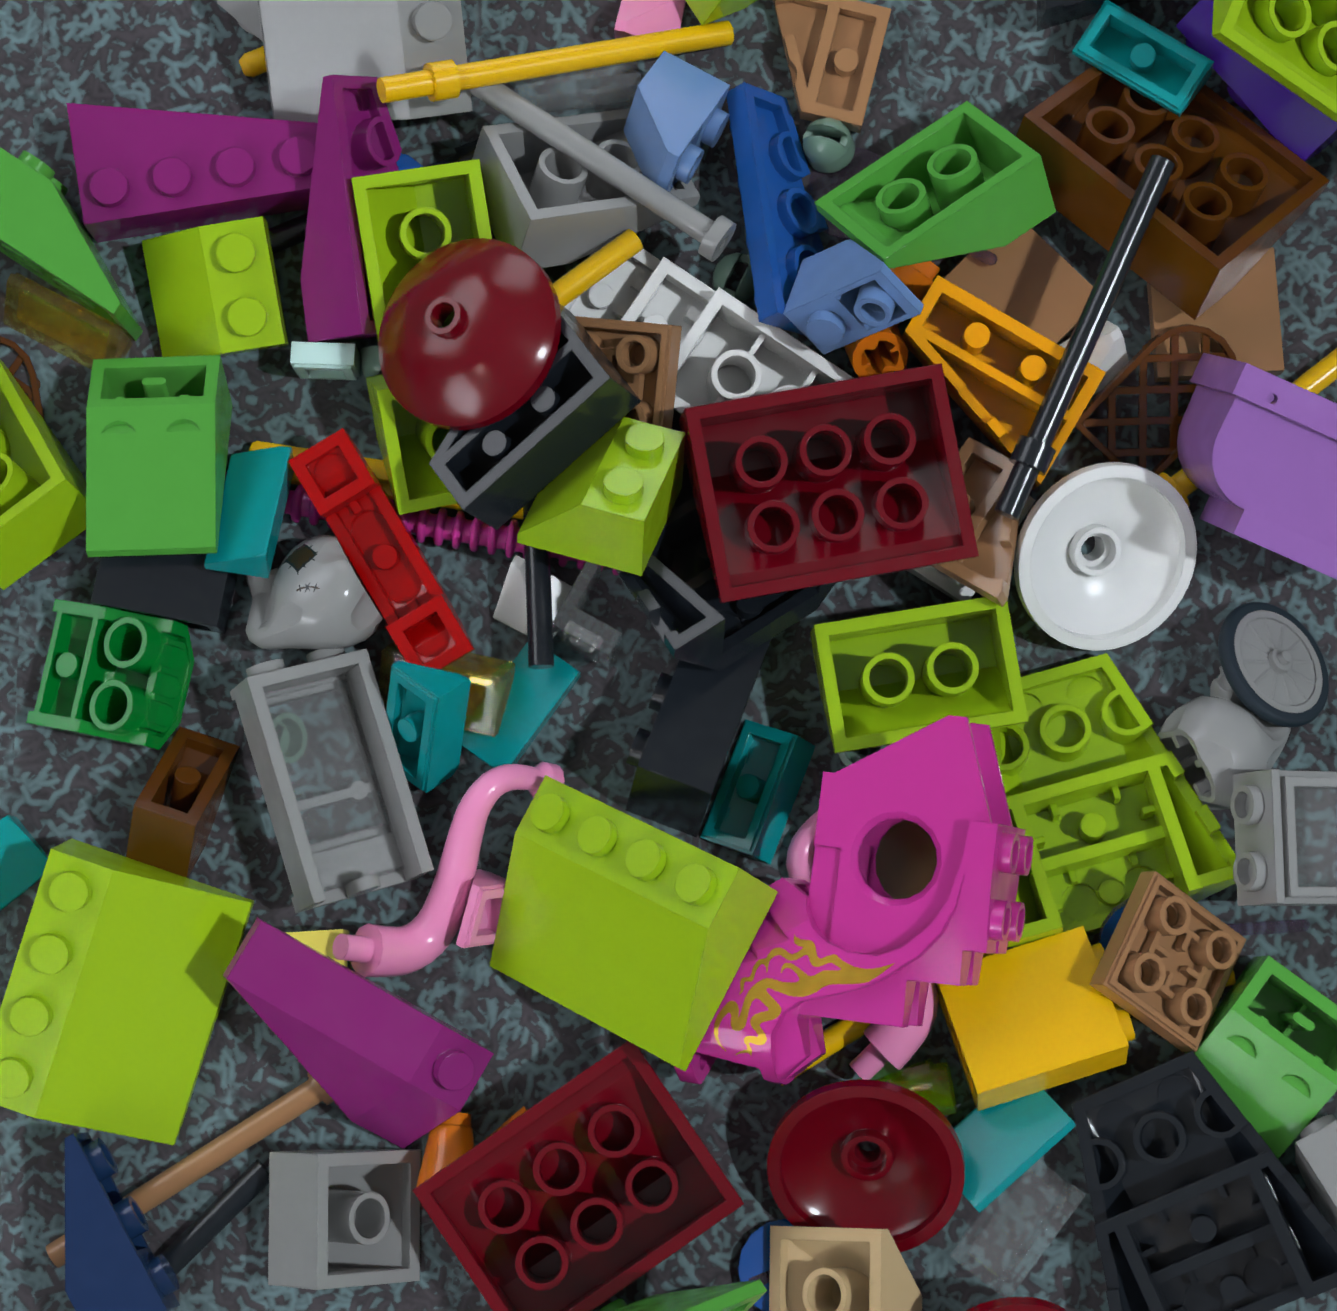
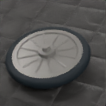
M1250 602L1232 610L1221 626L1218 651L1223 672L1234 693L1255 715L1276 726L1294 728L1312 722L1322 712L1329 693L1327 667L1314 638L1295 617L1272 604Z

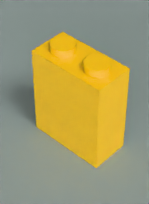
M1084 926L1008 949L1006 954H993L983 957L978 985L956 986L937 984L939 1004L977 1111L1126 1064L1129 1049L1128 1042L1135 1040L1134 1027L1127 1011L1117 1004L1113 1005L1109 998L1089 985L1105 950L1101 943L1090 944Z

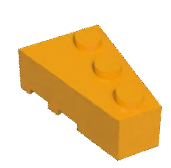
M937 275L922 300L924 306L921 314L912 317L902 338L906 347L923 366L942 363L947 393L1002 455L1010 459L1019 436H1027L1065 348ZM1089 362L1051 445L1056 452L1046 474L1106 374L1105 371ZM1037 476L1032 490L1041 485L1045 476Z

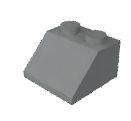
M421 1149L270 1152L268 1285L323 1290L420 1281V1201L412 1190L416 1188L421 1168Z

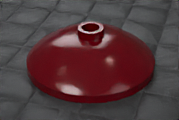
M472 238L460 240L428 254L400 281L388 301L381 321L378 339L379 362L390 392L408 412L430 425L443 429H477L509 416L527 402L537 391L555 359L561 334V311L555 288L547 273L528 254L509 243L496 239ZM454 311L452 322L443 328L445 319Z
M857 1079L835 1082L813 1090L795 1102L786 1111L777 1124L770 1141L767 1175L770 1190L777 1206L793 1226L888 1229L899 1251L904 1252L928 1241L951 1219L963 1193L965 1161L962 1146L955 1130L947 1118L932 1103L917 1093L899 1085L878 1080ZM864 1141L873 1142L878 1145V1148L873 1151H865L859 1147L858 1143Z

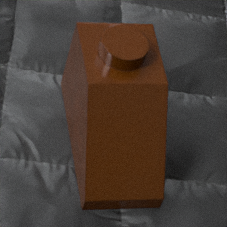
M180 726L133 806L126 857L188 878L206 846L240 746Z

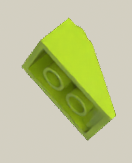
M0 359V588L5 590L86 530V480L14 376Z

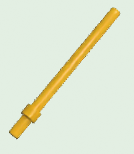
M726 20L708 23L703 26L683 27L458 65L452 59L429 62L424 64L421 71L379 77L377 79V93L382 103L425 96L431 102L459 97L461 90L658 58L663 51L676 55L730 46L734 41V31L731 23Z

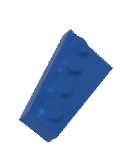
M743 82L728 91L727 103L758 320L767 325L804 335L783 312L802 260L824 250L819 233L828 229L824 216L817 211L814 199L805 191L802 178L810 174V170L787 98Z

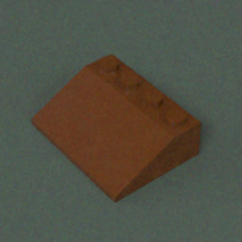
M1094 66L1088 68L1026 113L1016 134L1018 139L1041 155L1055 209L1108 252L1151 155L1165 157L1175 164L1130 269L1194 320L1235 287L1326 189L1330 181L1206 85L1203 86L1179 117Z

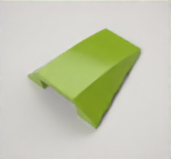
M1107 653L1021 677L1029 722L991 728L1013 827L1026 829L1025 836H1032L1033 838L1031 868L1027 876L1020 875L1016 902H1023L1025 905L1024 929L1020 941H1008L1007 947H1018L1080 926H1084L1087 936L1101 933L1104 925L1113 913L1127 904L1141 872H1158L1196 902L1236 884L1233 877V865L1236 854L1221 833V825L1207 804L1203 805L1184 776V769L1173 752L1166 749L1152 728V720Z

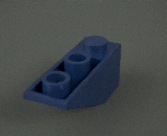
M88 1132L69 1135L65 1138V1292L75 1311H171L180 1306L173 1293L180 1289L173 1268L162 1254L154 1257L143 1236V1233L148 1231L149 1227L141 1208L131 1196L123 1199L112 1178V1175L118 1172V1168L110 1150L100 1138L93 1141Z

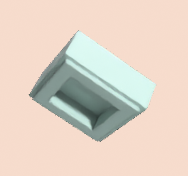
M291 341L290 364L300 379L357 380V377H360V353L355 343Z

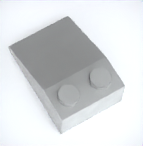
M258 0L273 119L318 123L322 79L324 76L377 77L378 79L384 76L421 71L424 64L429 62L452 59L456 65L467 63L461 0ZM470 89L461 90L459 97L431 102L425 96L386 103L392 120L417 119L473 111Z
M630 108L555 117L642 174L623 131ZM517 123L482 126L472 160L480 159L490 228L496 240L519 248L534 259L542 268L573 263L598 251L627 229L637 233L664 220ZM678 180L670 193L692 207L696 206L700 199V194L692 180L688 184Z

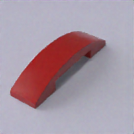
M341 428L288 461L317 512L328 522L388 624L386 629L405 661L442 670L475 650L463 624L428 561L347 431Z

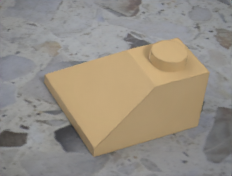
M770 1226L769 1311H922V1294L888 1229Z

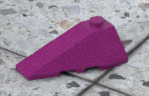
M328 75L322 79L300 278L308 342L356 341L377 338L351 178L399 171L396 162L400 158L402 149L387 105L379 99L377 77Z
M258 917L223 974L226 980L268 1028L277 1035L349 1120L403 1149L461 1111L494 1055L490 1050L457 1028Z

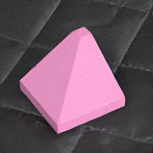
M622 0L614 28L615 39L681 28L686 1Z
M482 869L476 871L458 934L457 946L470 948L494 944L504 894L505 878Z

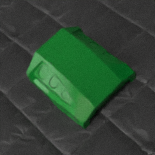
M55 599L52 611L57 612L52 637L34 711L29 710L26 723L160 750L181 723L195 662L188 625L174 620L105 606Z

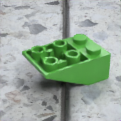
M221 355L93 359L86 407V553L88 557L217 553L233 406Z
M1267 955L1253 957L1236 980V983L1214 1011L1198 1050L1194 1053L1278 1159L1337 1091V1005Z

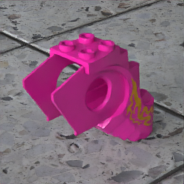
M948 715L835 773L823 771L814 839L815 850L811 881L809 883L803 879L782 877L769 885L778 893L686 1072L674 1066L681 1082L702 1084L716 1058L758 1068L764 1080L770 1083L787 1085L803 1070L826 1054L821 1017L902 1028L908 1027V1025L922 1026L929 983L956 986L978 985L983 953L1006 954L1008 941H1020L1025 923V905L1023 902H1016L1020 875L1027 876L1031 868L1033 838L1032 836H1025L1026 829L1013 827L990 725L970 723L968 717ZM903 820L917 823L930 835L936 848L937 865L932 880L921 892L909 898L894 899L884 890L877 876L876 853L881 839L893 825Z

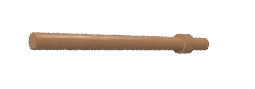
M307 1072L309 1077L307 1081L128 1193L123 1199L131 1196L137 1202L143 1214H145L323 1101L326 1105H329L334 1101ZM64 1234L45 1247L49 1258L58 1268L65 1265Z

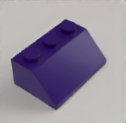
M1200 0L1177 23L1176 27L1185 36L1188 47L1214 61L1213 69L1227 83L1228 93L1235 103L1245 110L1252 111L1269 130L1268 133L1305 162L1331 144L1337 138V122L1212 36L1214 0Z

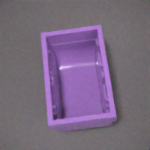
M1203 353L1190 380L1191 383L1197 386L1182 418L1177 436L1178 457L1183 471L1198 489L1210 495L1199 519L1337 580V403L1246 362Z

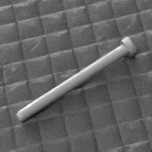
M504 84L470 89L472 95L700 242L698 253L711 262H714L721 255L731 240L737 226L736 223L723 215L713 221Z

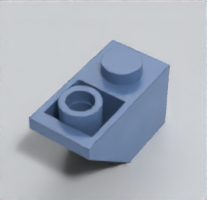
M666 51L662 52L638 84L623 131L642 174L670 192L678 180L685 184L690 182L704 154V150L701 147L705 144L713 148L721 137L730 116L729 113L722 110L730 85Z
M847 239L802 260L783 314L823 354H826L921 314L924 304L883 261L853 240Z

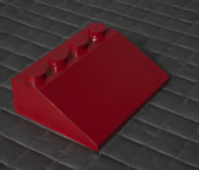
M942 363L685 408L679 418L680 431L686 433L684 452L720 604L979 556Z
M629 1041L616 1048L412 1190L492 1311H592L744 1205L742 1197L638 1046Z

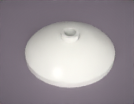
M1105 462L1090 465L1070 473L1052 485L1035 503L1018 536L1014 556V577L1017 592L1024 609L1044 632L1070 647L1100 651L1116 649L1140 640L1158 628L1172 614L1188 589L1197 556V536L1193 517L1183 497L1168 481L1141 466L1123 462ZM1094 536V549L1089 554L1083 555L1081 552L1082 545L1089 537Z

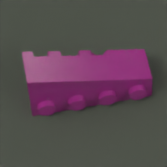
M66 103L83 222L97 243L308 209L318 123Z

